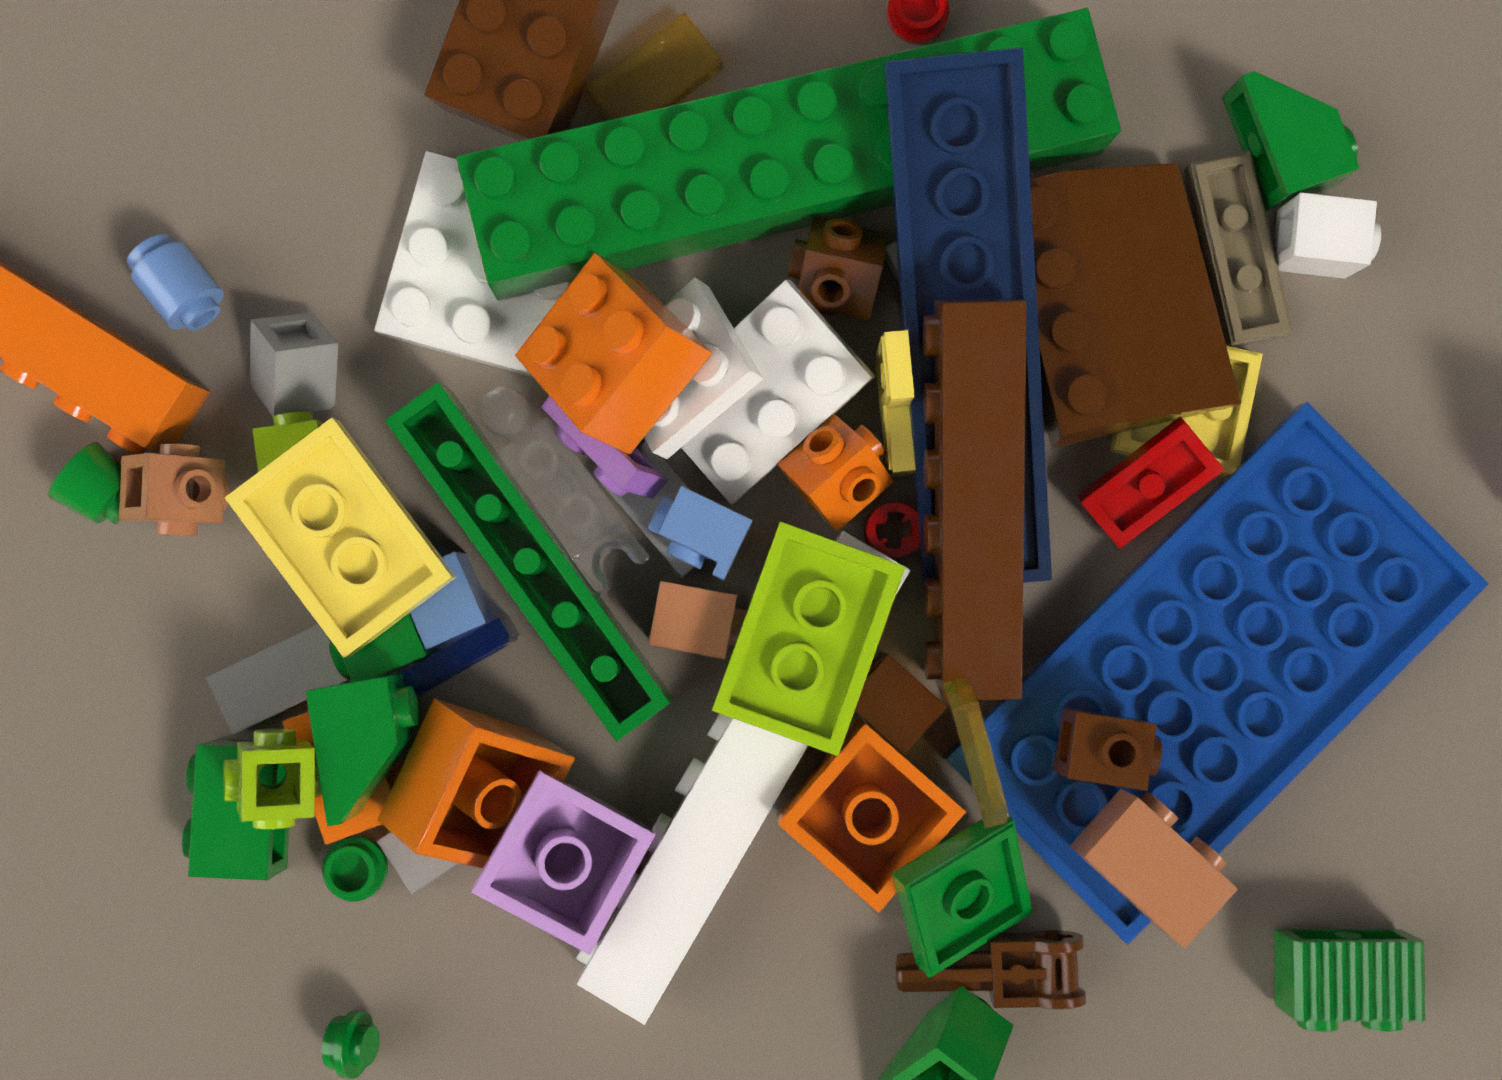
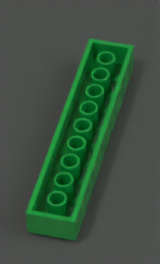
M1087 7L456 156L487 283L497 301L533 293L536 289L564 282L571 283L594 253H597L622 270H628L810 226L813 217L830 220L894 205L883 68L885 61L1023 47L1030 172L1099 156L1121 132V127L1089 9Z

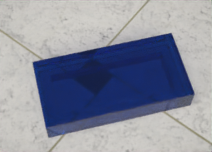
M498 617L401 672L403 674L404 686H412L417 698L516 642L520 634L510 617Z

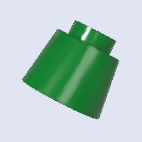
M93 442L76 453L62 468L51 484L48 496L97 524L107 519L113 524H117L120 522L121 464L98 442Z

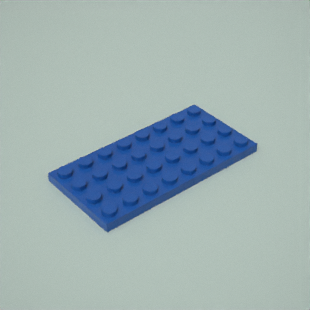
M1308 402L1298 405L1241 461L1234 472L1227 475L1022 678V699L999 700L943 758L995 811L1001 808L1014 819L1019 836L1128 945L1151 921L1070 847L1072 842L1116 793L1122 789L1141 799L1146 792H1149L1177 816L1178 820L1171 828L1185 841L1190 843L1195 837H1198L1219 854L1489 583ZM1067 707L1137 718L1157 724L1155 736H1159L1162 741V758L1157 774L1155 776L1149 775L1147 791L1068 779L1053 771L1062 708Z

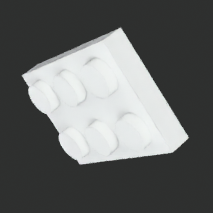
M785 280L734 328L764 379L681 447L731 505L741 499L772 471L784 457L802 443L811 432L819 428L876 377L791 280Z

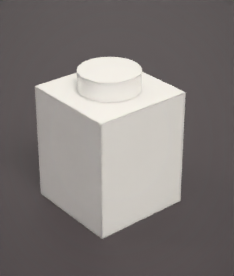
M1300 192L1277 209L1273 247L1279 271L1345 279L1371 265V261L1375 258L1381 243V227L1379 223H1375L1377 201Z

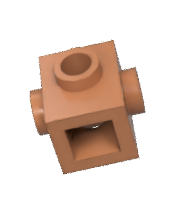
M160 444L159 454L143 453L121 457L119 521L157 523L156 535L198 536V525L223 524V511L226 510L229 504L224 497L230 494V483L225 476V459L201 457V446L188 444Z

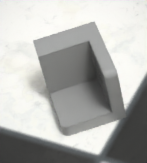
M313 312L251 319L250 384L271 415L275 416L290 412H313L332 408L335 405L338 342Z

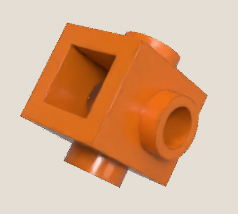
M835 414L819 428L811 432L802 443L777 464L803 500L836 532L894 482L880 461L887 452L879 440L863 425H860L854 431Z

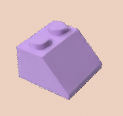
M539 770L471 888V893L590 955L656 834L643 822L582 789Z

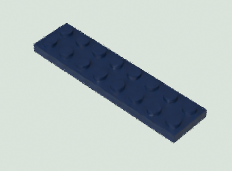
M1023 47L885 61L883 68L903 330H908L914 399L910 404V417L916 468L914 471V485L920 537L919 552L922 587L924 589L925 579L935 578V554H926L924 547V516L935 514V489H925L923 474L924 451L935 449V423L926 424L923 413L924 384L935 383V356L924 355L923 320L925 315H935L934 300L1015 297L1027 301L1023 583L1052 580Z

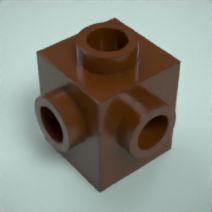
M813 217L808 242L795 239L788 277L800 280L798 289L819 313L825 315L842 314L870 320L883 269L888 233L860 227L857 223L848 219L834 218L825 220Z

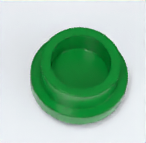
M350 836L338 841L328 850L322 863V876L325 885L332 894L345 901L356 902L371 897L383 886L388 874V861L385 853L375 841L364 836Z
M352 1010L346 1016L338 1015L330 1021L322 1041V1060L327 1069L335 1070L338 1076L342 1078L355 1079L363 1073L367 1066L374 1062L379 1049L380 1035L378 1028L374 1026L371 1015L366 1011Z

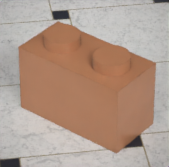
M1120 789L1072 842L1070 847L1162 932L1185 949L1238 888L1220 873L1227 865V862L1216 851L1198 837H1195L1188 843L1171 828L1178 818L1162 802L1149 792H1146L1139 799L1137 796Z

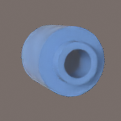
M158 234L140 243L129 254L127 265L132 270L131 280L171 329L187 328L189 331H196L210 324L219 315L221 309L218 305L223 298L224 292L185 243L175 242L169 234Z

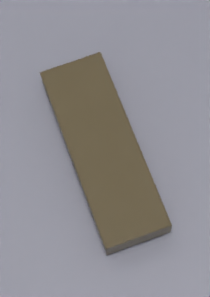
M1246 151L1190 163L1184 169L1226 346L1238 347L1284 337L1293 333L1252 152Z

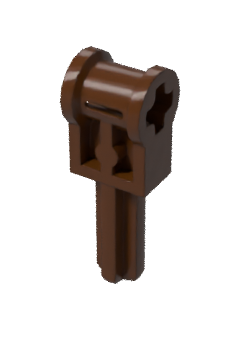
M1063 930L1001 933L988 941V951H972L930 978L916 965L913 953H900L895 961L896 984L898 990L902 992L955 991L961 986L968 991L990 990V999L994 1008L1039 1007L1062 1010L1081 1007L1086 1004V991L1079 987L1077 951L1083 949V936L1076 932Z

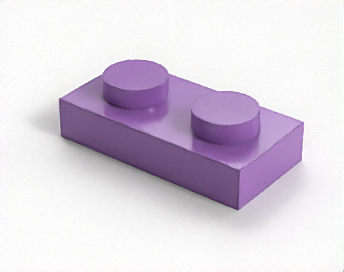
M550 396L541 406L558 424L554 433L559 440L578 454L584 455L586 453L598 465L594 470V475L612 492L620 496L630 492L653 499L669 480L637 447L631 454H628L581 433Z

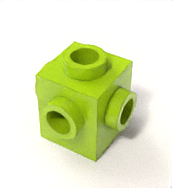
M263 729L254 731V742H237L236 760H224V802L237 801V811L241 822L253 821V828L256 829L289 828L295 826L296 818L314 817L315 797L322 796L315 748L307 739L296 740L295 729ZM266 764L283 765L285 769L283 779L275 785L263 784L259 780V773L262 767Z

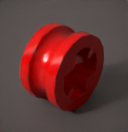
M890 502L882 504L872 511L865 521L863 532L866 544L892 560L906 557L915 551L920 544L917 513L913 508L904 503ZM889 513L902 516L899 524H903L906 521L909 524L910 535L899 539L898 549L885 547L884 544L887 538L879 541L876 535V526L886 523Z

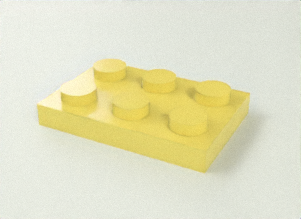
M333 417L224 497L343 658L352 657L456 578V575L342 423Z

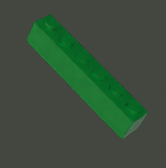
M437 382L385 419L387 425L615 742H618L671 703L674 699L672 694L454 392L440 382Z

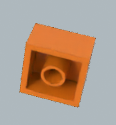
M594 253L515 356L581 433L631 454L711 356L712 352L640 280L597 253Z
M434 698L377 821L416 854L483 868L538 771L541 770L565 781L575 757L533 729Z
M859 717L847 731L839 756L828 753L778 810L776 815L778 825L879 913L897 893L892 873L936 847L966 811Z

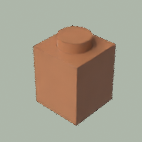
M660 581L648 645L726 659L728 646L735 647L748 610L735 608L738 595Z

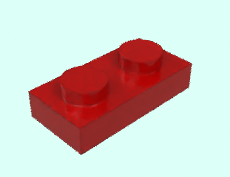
M1180 416L1077 496L1080 503L1118 548L1121 549L1225 469Z

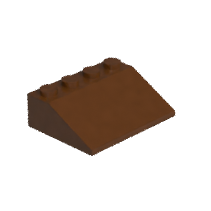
M1178 163L1069 170L1030 179L1043 417L1051 449L1173 421L1180 416L1186 418L1240 405L1241 400Z

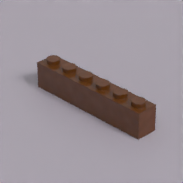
M1015 297L934 300L935 315H925L923 320L924 355L935 356V383H925L923 389L924 421L926 424L935 423V449L925 450L923 458L925 489H935V514L924 516L925 553L935 554V578H927L924 581L926 618L935 617V641H925L924 668L926 680H935L943 701L1022 699L1027 301Z

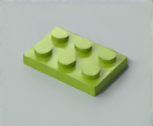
M780 521L712 711L839 756L906 566Z

